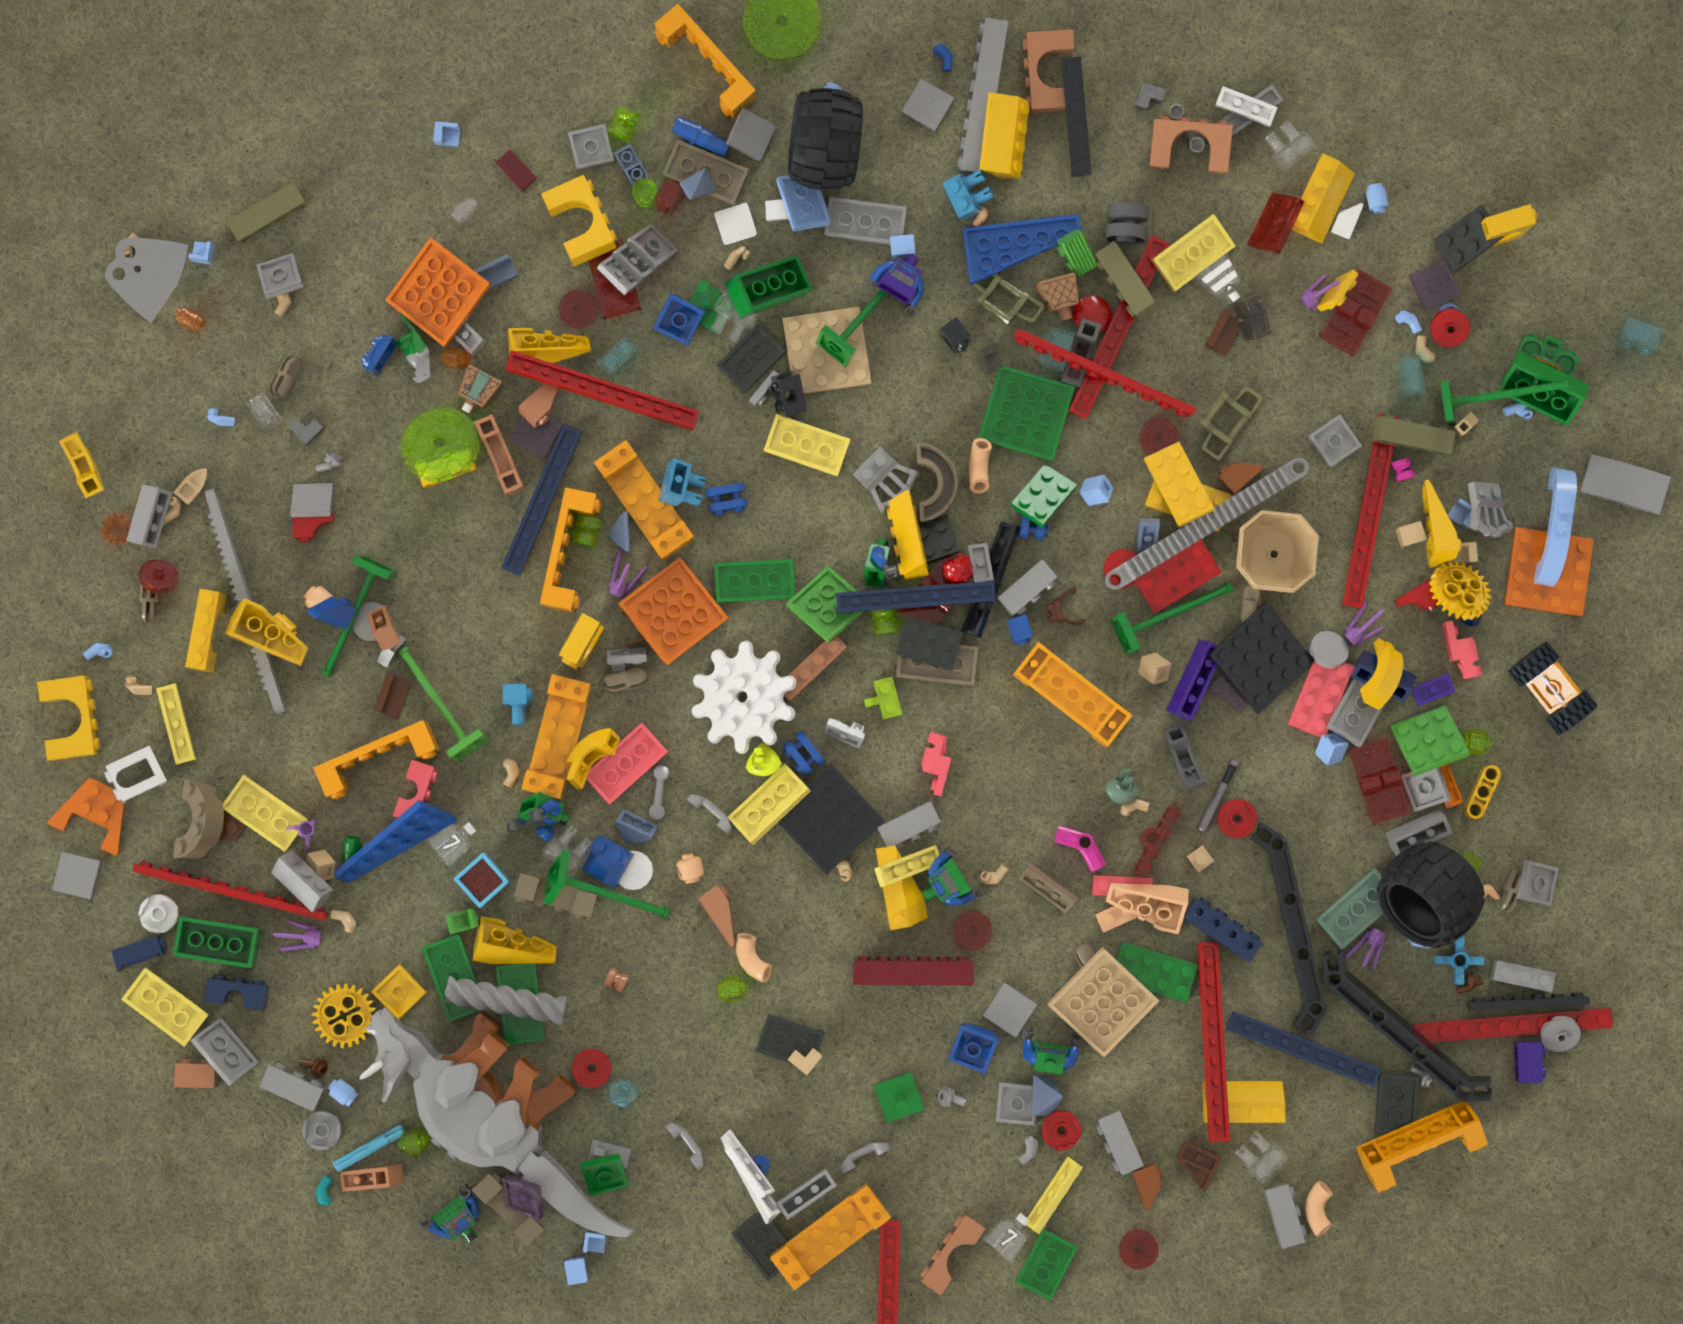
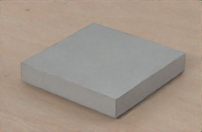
M920 79L901 113L931 131L936 132L954 101V97Z
M741 108L726 144L759 162L765 153L776 126L745 108Z
M606 123L568 132L577 171L615 162Z
M294 253L256 265L266 299L304 287Z
M1341 414L1307 436L1329 469L1362 447Z
M333 483L294 484L290 510L291 517L331 516Z
M1440 767L1415 777L1412 771L1400 775L1414 812L1452 799Z
M61 852L52 890L92 899L101 861Z
M1524 860L1517 899L1551 906L1559 868Z
M1003 983L982 1016L1014 1037H1017L1037 1004L1006 983Z
M999 1082L995 1122L1035 1126L1036 1116H1033V1085Z

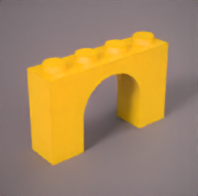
M584 175L541 193L551 217L573 208L586 209L593 215L592 225L586 233L563 243L574 267L617 248L614 242L617 240L613 229L609 230L607 224H610L606 213H601L599 208L602 207L598 196H593L592 192L595 191L591 180L587 181Z
M1529 204L1484 218L1481 224L1487 241L1504 236L1503 239L1493 245L1496 246L1521 238L1536 224L1537 213Z
M199 590L185 667L214 673L217 653H214L212 650L213 632L219 614L225 615L227 595L217 591Z
M582 613L559 653L562 657L561 661L575 670L578 667L583 669L606 628L600 622Z
M84 675L37 682L40 702L70 700L78 706L81 712L80 727L73 735L45 741L47 760L54 761L97 755L101 744L99 738H96L95 730H98V722L93 715L96 705L95 700L91 699L93 682L91 679L89 680V676Z

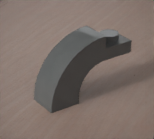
M1082 318L1071 352L1089 360L1101 324ZM1067 363L1061 381L1080 387L1085 370H1075L1069 366L1070 363Z
M1183 725L1165 730L1164 735L1171 757L1188 793L1207 786Z

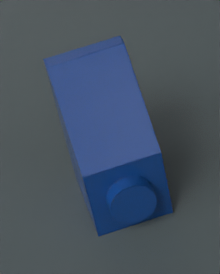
M340 596L339 599L330 597L309 608L306 613L317 620L347 630L357 608L350 604L351 601Z

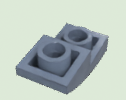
M631 144L613 153L632 187L650 178Z

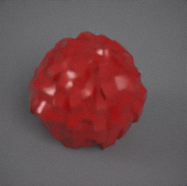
M958 553L957 558L952 559L950 557L943 564L945 579L955 584L966 583L970 580V576L973 575V565L970 557Z

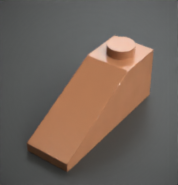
M544 383L519 405V413L534 428H537L539 425L543 426L550 418L549 416L560 388Z
M717 885L699 897L698 900L732 948L735 945L730 903L727 899L730 895L724 886L720 888Z
M402 1164L340 1172L342 1192L386 1188L404 1184Z

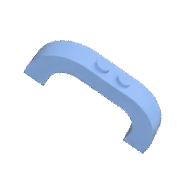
M1555 467L1550 470L1547 489L1553 490L1546 544L1542 558L1536 564L1534 584L1551 587L1555 586L1558 582L1565 564L1577 491L1575 471Z

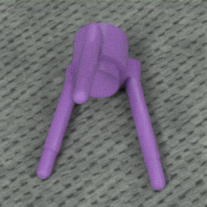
M1327 274L1319 278L1301 296V300L1308 310L1311 308L1316 310L1318 302L1321 300L1320 295L1339 284L1340 280H1336L1317 292L1314 289L1323 282Z
M619 549L608 587H610L609 593L623 599L624 594L628 596L632 587L647 570V566H644L628 587H626L627 583L623 581L630 567L629 563L626 564L620 579H616L622 549Z
M1366 602L1363 603L1362 609H1359L1350 625L1344 629L1346 631L1344 637L1355 646L1362 644L1365 640L1383 630V626H1380L1363 636V631L1384 613L1383 609L1376 613L1361 628L1358 626L1354 627L1367 606Z
M316 819L310 822L303 821L300 825L286 827L287 831L297 830L299 836L306 839V853L310 852V836L314 832L313 825L317 822Z
M287 920V923L307 929L308 931H305L304 935L289 933L273 934L274 937L303 939V942L307 943L282 947L280 951L320 946L321 930H317L316 926H309L297 921Z
M1372 928L1371 932L1366 931L1364 936L1346 953V960L1368 939L1367 944L1371 948L1365 957L1363 966L1367 965L1376 948L1377 951L1371 969L1374 970L1382 947L1385 944L1386 935L1375 928Z

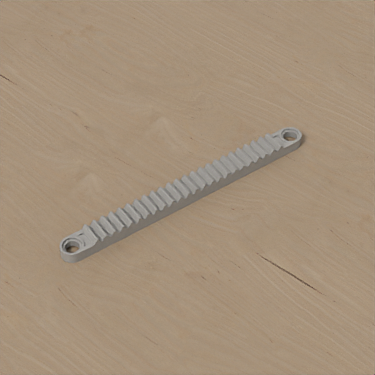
M1303 458L1293 459L1216 506L1214 511L1193 520L1121 564L1106 575V586L1111 590L1122 588L1302 478L1309 470L1308 462ZM1295 463L1303 465L1302 473H1296L1293 470ZM1114 574L1118 575L1121 579L1120 584L1117 586L1110 583V577Z
M213 488L205 491L206 500L211 512L208 518L213 520L210 525L215 527L213 533L218 535L215 540L220 542L217 547L222 550L220 555L225 557L222 563L227 564L224 569L230 572L227 578L232 579L229 585L235 587L232 593L237 594L234 600L239 602L236 605L238 607L243 598L250 601L252 599L216 489ZM255 647L252 648L251 652L256 654L253 660L258 661L255 666L261 669L258 675L263 676L260 682L266 684L263 690L268 691L275 713L279 714L287 711L269 653Z

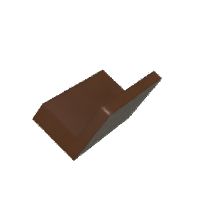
M1225 308L1204 345L1223 356L1227 354L1243 324L1241 320L1231 316V311Z
M386 673L374 710L399 718L411 682Z

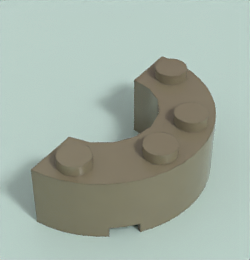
M916 443L917 466H923L931 470L937 481V490L934 495L925 501L919 502L920 524H924L938 519L950 508L957 492L958 478L952 461L940 449L929 444Z
M188 779L184 781L182 799L186 800L191 807L192 822L187 833L182 837L176 838L173 858L201 859L208 855L209 849L211 847L214 848L220 838L224 822L222 800H218L216 789L207 782Z
M520 873L514 896L517 897L516 901L527 904L528 900L534 901V905L545 908L546 905H549L543 903L547 879ZM564 885L550 906H553L554 911L564 913L566 910L574 913L573 917L585 920V917H591L597 894Z
M489 1172L472 1188V1191L503 1218L512 1232L527 1247L544 1231L541 1225L544 1221L539 1215L532 1213L527 1207L529 1202L522 1195L518 1197L513 1192L515 1188L509 1181L504 1183L497 1172Z

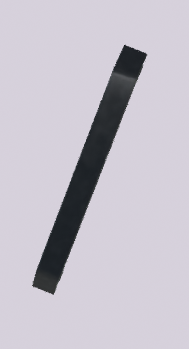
M1259 823L1256 830L1263 829L1270 835V838L1267 840V843H1264L1257 839L1258 835L1255 833L1249 840L1267 851L1303 1005L1292 1024L1300 1028V1023L1306 1015L1312 1017L1313 1020L1309 1028L1304 1031L1312 1036L1326 1013V1005L1290 851L1284 836L1265 824ZM1274 839H1278L1281 842V847L1278 850L1272 848V841ZM1288 893L1294 897V901L1290 905L1284 901ZM1301 948L1307 952L1306 957L1302 960L1297 956V952ZM1314 1003H1317L1320 1007L1317 1014H1312L1310 1011V1007Z
M1325 950L1323 954L1325 983L1330 989L1457 1099L1465 1102L1491 1101V1076H1469L1347 970L1345 950L1337 951L1339 966L1331 965V950ZM1331 974H1338L1341 979L1335 980ZM1381 1011L1384 1016L1377 1017L1374 1012ZM1423 1048L1427 1051V1054H1420L1417 1049ZM1461 1086H1467L1471 1091L1464 1092ZM1486 1086L1488 1091H1476L1475 1087Z

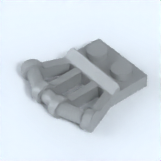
M879 447L858 468L853 476L871 492L882 514L886 509L890 508L888 502L890 500L881 503L875 488L879 486L892 499L907 490L911 494L916 478H919L921 473L898 464L887 452ZM894 469L909 474L906 484L892 473ZM887 476L901 488L897 494H894L882 482Z
M1484 482L1468 483L1472 508L1470 528L1482 532L1485 537H1500L1504 532H1510L1513 529V524L1507 520L1503 506L1505 502L1501 500L1499 484Z

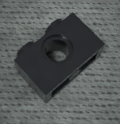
M957 317L940 328L939 335L953 353L956 351L960 353L968 347L970 334Z
M789 371L771 377V391L776 399L774 407L779 415L787 418L807 411L799 373ZM790 391L789 397L785 399L786 392Z

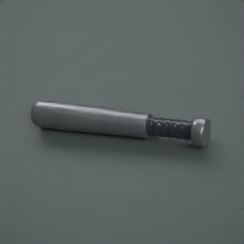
M1229 759L1227 771L1219 782L1197 825V830L1202 833L1208 832L1229 787L1228 783L1235 769L1240 766V763Z

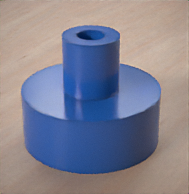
M756 1155L752 1158L760 1171L765 1174L769 1169V1160L763 1155Z

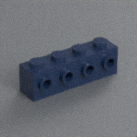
M1203 897L1200 899L1194 898L1187 908L1183 919L1250 963L1262 945V942L1259 941L1260 936L1251 930L1249 933L1242 929L1244 925L1235 919L1232 922L1228 920L1225 912L1219 908L1215 911L1209 907L1211 903Z

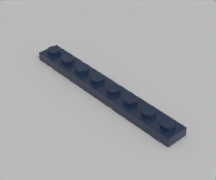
M563 424L501 567L502 569L519 576L521 575L582 435V431Z
M994 581L836 593L837 614L996 601Z
M1234 1011L1231 1012L1225 1028L1228 1031L1372 1087H1375L1381 1072V1068Z

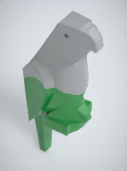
M400 313L401 318L411 333L398 339L397 348L404 350L407 360L416 369V377H413V380L416 383H425L430 380L429 349L406 317Z

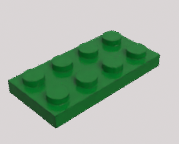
M793 559L714 563L717 603L791 599L795 596Z
M457 934L422 947L448 1022L480 1011L473 1006L460 1007L452 1002L445 1003V990L449 975L456 981L467 978L477 984L461 935Z
M1121 943L1117 961L1150 992L1188 1002L1198 964L1128 943Z
M536 964L496 966L498 986H509L514 991L527 989L534 995L540 993ZM512 1013L501 1014L504 1039L509 1045L545 1041L543 1021H537L532 1017L520 1018Z

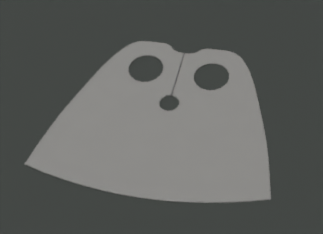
M122 239L115 249V260L108 264L105 271L106 280L127 304L152 323L180 280L188 245L159 239ZM128 245L133 246L136 251L134 257H125L123 254L124 247ZM140 266L141 271L138 273L135 272L134 267ZM115 268H122L125 271V277L122 280H116L113 277L112 273Z

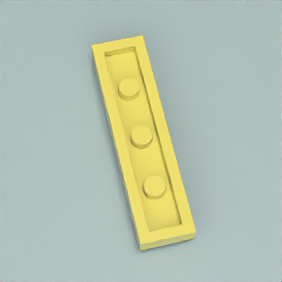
M174 683L156 688L176 765L196 760L177 684Z
M930 846L874 868L880 887L930 869L934 859L939 856L937 846Z
M1067 1157L1024 1224L1040 1234L1083 1167Z

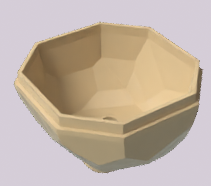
M1261 510L1240 527L1236 568L1253 589L1294 593L1316 574L1319 535L1301 514ZM1271 551L1277 553L1276 558L1270 556Z

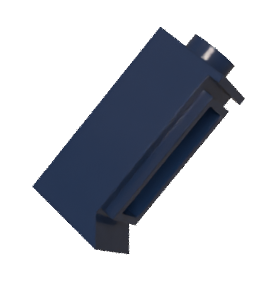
M159 935L111 950L117 972H121L124 967L166 955L167 943Z

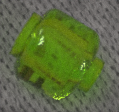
M1470 728L1461 734L1470 754L1483 755L1490 748L1491 740L1484 730Z
M738 975L723 978L720 984H717L720 1000L723 999L725 1003L741 1001L744 999V993L748 992L746 981H742Z
M414 1128L402 1133L398 1145L400 1150L404 1151L407 1156H415L427 1150L430 1140L426 1131Z

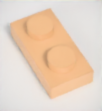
M1116 906L1095 914L1103 933L1138 917Z

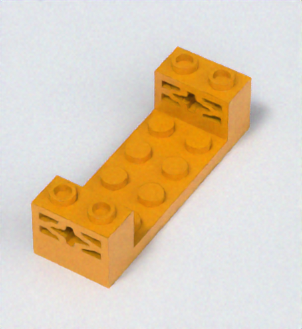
M676 4L654 24L655 34L657 35L656 39L661 45L664 46L666 44L670 48L682 36L687 34V39L693 45L695 43L698 45L702 56L705 59L708 57L711 59L713 68L718 73L722 72L725 75V81L730 87L719 96V105L721 106L720 110L726 117L731 116L734 120L739 115L741 108L746 109L757 100L756 90L679 4Z
M627 440L594 462L662 561H665L695 540V537L673 506L658 501L661 489Z
M565 487L540 604L544 607L574 613L575 609H579L581 598L578 596V593L575 590L556 587V585H560L562 574L559 570L560 565L564 566L566 559L564 547H568L570 541L568 529L573 527L574 516L572 513L595 517L596 513H600L602 504L597 494Z
M1039 642L1013 673L1014 677L1046 698L1091 734L1090 736L1105 748L1111 744L1132 717L1128 711Z
M552 674L547 691L549 696L530 768L525 773L522 785L523 790L534 793L542 792L550 797L563 800L568 781L567 776L571 768L566 761L578 743L593 685Z
M419 721L314 767L325 797L336 800L346 796V791L350 790L341 769L346 770L354 767V762L358 760L362 762L373 758L372 754L386 753L392 750L390 746L395 744L402 746L411 741L417 757L428 760L437 756L436 752L440 751V748L428 721Z
M1460 1101L1357 1146L1356 1149L1365 1173L1379 1193L1397 1185L1390 1167L1392 1165L1399 1164L1410 1157L1417 1156L1458 1136L1469 1152L1481 1149L1488 1145L1480 1119L1467 1102Z
M865 1183L773 1252L770 1259L792 1289L796 1290L808 1281L813 1273L873 1228L876 1230L888 1221L891 1215L868 1183Z

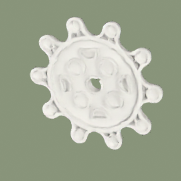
M742 641L740 643L738 654L734 658L727 657L720 649L714 650L711 654V660L715 666L713 673L710 675L699 673L693 678V684L697 688L702 689L705 696L701 703L693 706L692 715L695 718L708 717L712 721V728L708 733V740L711 743H719L724 736H731L735 742V750L740 754L748 751L749 742L755 736L760 737L765 744L773 745L777 741V735L773 729L774 723L779 719L791 721L795 717V710L784 703L783 697L787 691L793 690L796 687V679L793 676L780 677L777 675L776 666L780 661V654L777 651H769L764 658L758 659L753 654V645L750 641ZM744 691L747 693V700L742 703L739 700V693Z

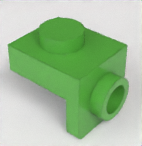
M474 908L445 915L450 935L478 927L479 917Z

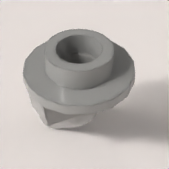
M333 451L331 454L326 453V459L324 460L326 463L316 465V471L323 472L333 467L337 468L343 464L340 461L342 457Z
M1414 1064L1411 1065L1409 1071L1421 1078L1419 1084L1423 1088H1431L1437 1080L1429 1073Z
M944 1087L938 1095V1100L943 1107H950L952 1102L965 1107L967 1099L955 1095V1091L949 1087Z

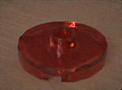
M576 289L569 291L562 297L559 303V313L566 325L574 329H582L595 321L598 306L590 293L585 290ZM581 306L582 309L581 311L576 312L575 307Z
M1163 418L1149 420L1144 424L1139 433L1141 448L1148 455H1152L1177 443L1178 432L1175 426ZM1160 434L1162 440H1156L1155 435Z
M156 559L149 560L140 567L139 582L146 590L153 593H158V591L167 593L177 586L179 573L171 563Z
M967 911L956 919L953 925V935L961 947L967 950H977L983 948L989 942L992 936V926L990 920L984 914L978 911ZM970 927L976 928L975 934L969 933Z
M1134 1229L1123 1235L1119 1242L1118 1251L1120 1258L1127 1266L1132 1269L1141 1270L1155 1262L1159 1247L1151 1233L1143 1229ZM1137 1245L1142 1247L1140 1252H1135Z

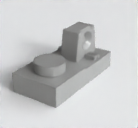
M467 320L454 336L470 355L474 356L478 351L481 352L486 347L484 345L486 340Z
M772 371L749 399V403L755 408L758 404L762 406L767 400L768 396L766 394L768 390L771 391V377L779 375L776 371Z
M987 543L969 545L968 553L973 565V581H994Z
M646 646L607 650V664L611 665L613 672L625 671V663L637 665L647 662Z
M829 718L823 734L860 749L865 737L863 733L865 726L853 722L851 727H848V725L843 724L839 720Z
M593 1139L588 1159L593 1160L619 1153L623 1167L627 1169L632 1149Z

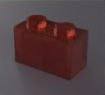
M666 178L654 196L658 206L657 209L665 215L668 213L673 215L684 199L685 193L681 186Z

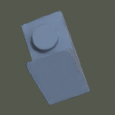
M1140 518L1139 524H1137L1136 553L1139 554L1158 542L1159 519Z

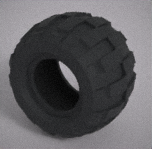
M832 88L810 89L808 92L801 91L797 95L791 126L788 175L792 181H799L800 185L811 189L827 191L841 189L842 186L849 187L854 182L859 161L863 123V104L858 97H852L848 92Z
M1431 841L1415 844L1400 852L1385 868L1377 888L1379 905L1389 923L1408 940L1430 948H1440L1460 939L1476 923L1485 903L1483 897L1485 895L1484 887L1470 863L1455 850Z

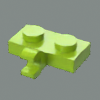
M893 677L873 681L877 697L865 699V708L879 705L883 720L902 715Z

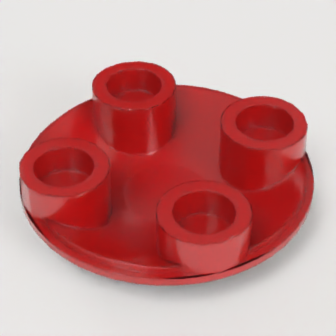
M1086 296L1080 299L1078 305L1074 307L1072 314L1073 322L1078 329L1082 318L1101 324L1099 333L1109 326L1112 317L1110 306L1104 299L1098 296Z

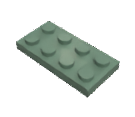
M1376 868L1367 873L1315 919L1341 950L1383 914L1377 897V888L1382 877Z

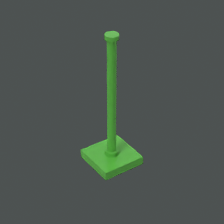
M404 647L398 652V655L404 658L460 740L459 743L446 751L449 757L458 763L490 740L480 729H477L469 736L464 734L410 655L409 648Z

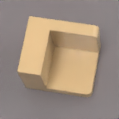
M1421 521L1395 529L1401 548L1426 540Z
M1476 542L1461 543V551L1458 552L1455 559L1451 560V563L1453 564L1455 561L1459 564L1463 562L1465 564L1478 562Z
M1152 653L1141 657L1138 673L1153 685L1168 681L1172 664L1158 653Z
M326 850L307 853L306 864L323 880L334 878L336 862Z

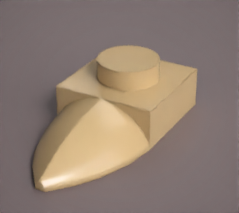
M203 468L190 473L173 493L190 506L202 492L201 489L207 478V469Z

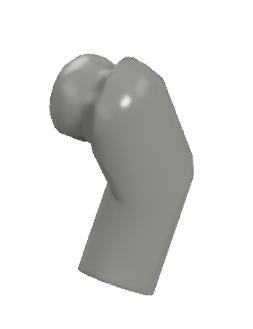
M1028 1136L1024 1142L1027 1145L1026 1152L1018 1157L1023 1166L1037 1155L1038 1141L1033 1136Z

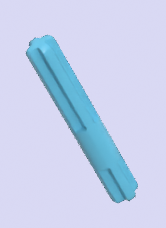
M399 1124L333 1162L334 1168L340 1172L406 1134L404 1127Z

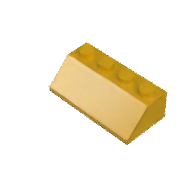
M988 93L979 170L1000 179L1021 178L1029 103L1027 100L1018 96Z
M1322 153L1287 228L1322 244L1355 173L1341 161Z
M907 490L888 501L890 508L886 509L888 519L893 521V526L890 527L892 538H896L897 545H894L896 557L900 556L901 563L898 564L899 573L904 575L906 581L929 576L914 501L910 491Z
M1203 1081V1121L1208 1123L1205 1081ZM1227 1081L1229 1123H1286L1282 1081Z

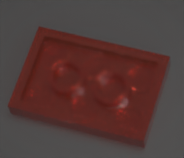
M1272 192L1247 245L1254 249L1280 254L1304 201L1301 198Z

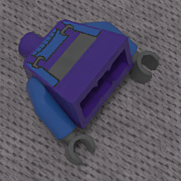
M908 254L905 261L901 258H897L896 261L889 260L879 265L870 275V279L863 282L862 287L865 283H870L872 287L868 292H871L876 282L875 286L906 304L903 309L904 314L908 308H912L911 317H913L916 313L915 306H918L924 293L923 279L920 277L922 272L915 267L919 259L912 254Z

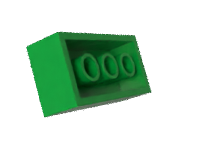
M797 254L736 274L725 282L740 319L802 298L813 290Z
M1518 350L1503 374L1497 391L1559 382L1568 378L1570 390L1559 389L1509 397L1568 426L1586 399L1589 384Z
M179 916L173 956L256 968L262 928Z

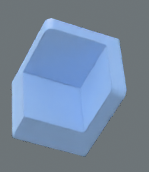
M435 121L433 137L435 145L458 147L460 125L458 123Z
M913 234L890 237L892 260H897V258L906 259L908 254L916 256Z
M195 241L193 253L189 254L188 258L193 262L212 265L215 245L210 241H207V243Z
M1105 475L1085 479L1079 493L1088 506L1109 502L1114 488Z
M1462 499L1457 500L1448 513L1449 519L1464 529L1470 528L1471 505Z
M1334 732L1322 735L1315 754L1327 766L1342 761L1349 743Z
M587 1230L583 1252L604 1253L607 1235Z
M585 1256L565 1259L564 1265L568 1285L587 1282Z

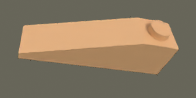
M1111 883L1106 902L1125 912L1137 915L1138 919L1148 921L1158 930L1179 934L1188 905L1189 889L1171 885Z

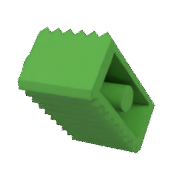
M1075 229L1057 240L1059 244L1057 250L1062 257L1065 256L1067 260L1065 266L1069 273L1075 272V275L1080 277L1098 266L1080 230Z

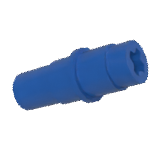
M678 116L672 128V132L691 142V145L695 144L723 158L730 148L726 144V139L703 127V124L700 123L699 125L681 116Z

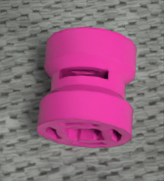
M1410 457L1391 463L1392 468L1396 471L1395 478L1397 482L1416 476L1410 466L1412 463Z

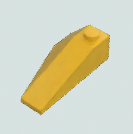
M508 328L509 355L512 350L546 362L555 363L591 352L589 338L586 336L565 333L559 337L553 335L552 331L545 330V334L533 333V328Z
M1425 480L1422 487L1424 513L1428 514L1426 516L1425 531L1429 532L1426 546L1429 568L1455 559L1458 552L1461 551V540L1457 538V532L1431 482Z
M243 598L232 614L224 632L226 636L301 666L308 647L286 629L279 620L274 618L268 610L246 598Z
M895 845L876 848L879 866L902 858ZM912 876L882 887L890 930L910 927L928 918L925 898Z
M480 917L474 943L473 961L488 964L555 963L556 945L536 936L532 938L522 934L523 930L519 928L512 930L506 927V922L500 919Z

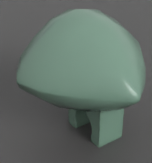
M1123 768L1120 774L1113 776L1106 784V793L1113 802L1125 804L1139 797L1140 792L1132 782L1133 777H1129L1131 769Z

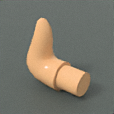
M980 206L982 211L978 213L976 219L971 223L973 226H980L987 219L988 211L985 207Z
M1491 885L1483 886L1485 892L1483 897L1486 898L1489 894L1494 899H1500V896Z

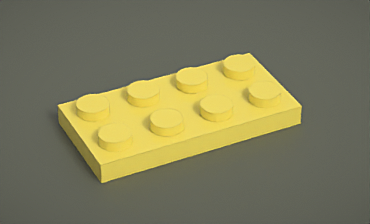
M1212 214L1151 259V261L1171 290L1175 292L1233 249L1235 244L1216 216Z
M776 414L763 451L838 477L850 439Z
M784 764L728 816V819L754 845L811 791Z
M246 775L241 777L223 803L225 811L284 852L288 851L299 835L297 830L287 831L286 827L300 825L303 821H309V819Z
M147 967L144 968L121 999L184 1047L187 1046L210 1015Z

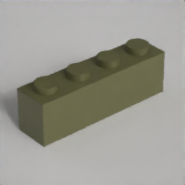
M287 182L280 186V190L277 192L266 194L260 202L249 204L245 211L232 214L226 223L236 240L242 245L305 208L308 204L294 182Z
M1115 241L1095 253L1099 259L1096 261L1101 271L1106 270L1108 273L1106 279L1111 286L1116 285L1118 288L1116 294L1122 302L1126 300L1129 305L1126 309L1132 317L1136 315L1140 321L1159 308Z
M1383 414L1382 417L1375 418L1372 441L1442 456L1452 455L1456 431L1449 430L1448 426L1438 425L1433 427L1431 423L1420 421L1419 424L1413 423V419H1394L1395 416L1391 414Z

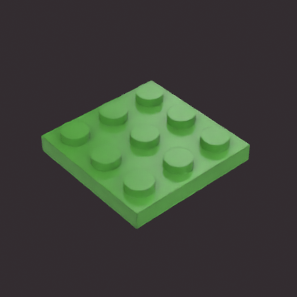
M829 566L787 602V607L828 643L863 613L837 614L836 593L855 592L857 590Z
M1446 705L1390 726L1391 732L1414 777L1470 756V751Z

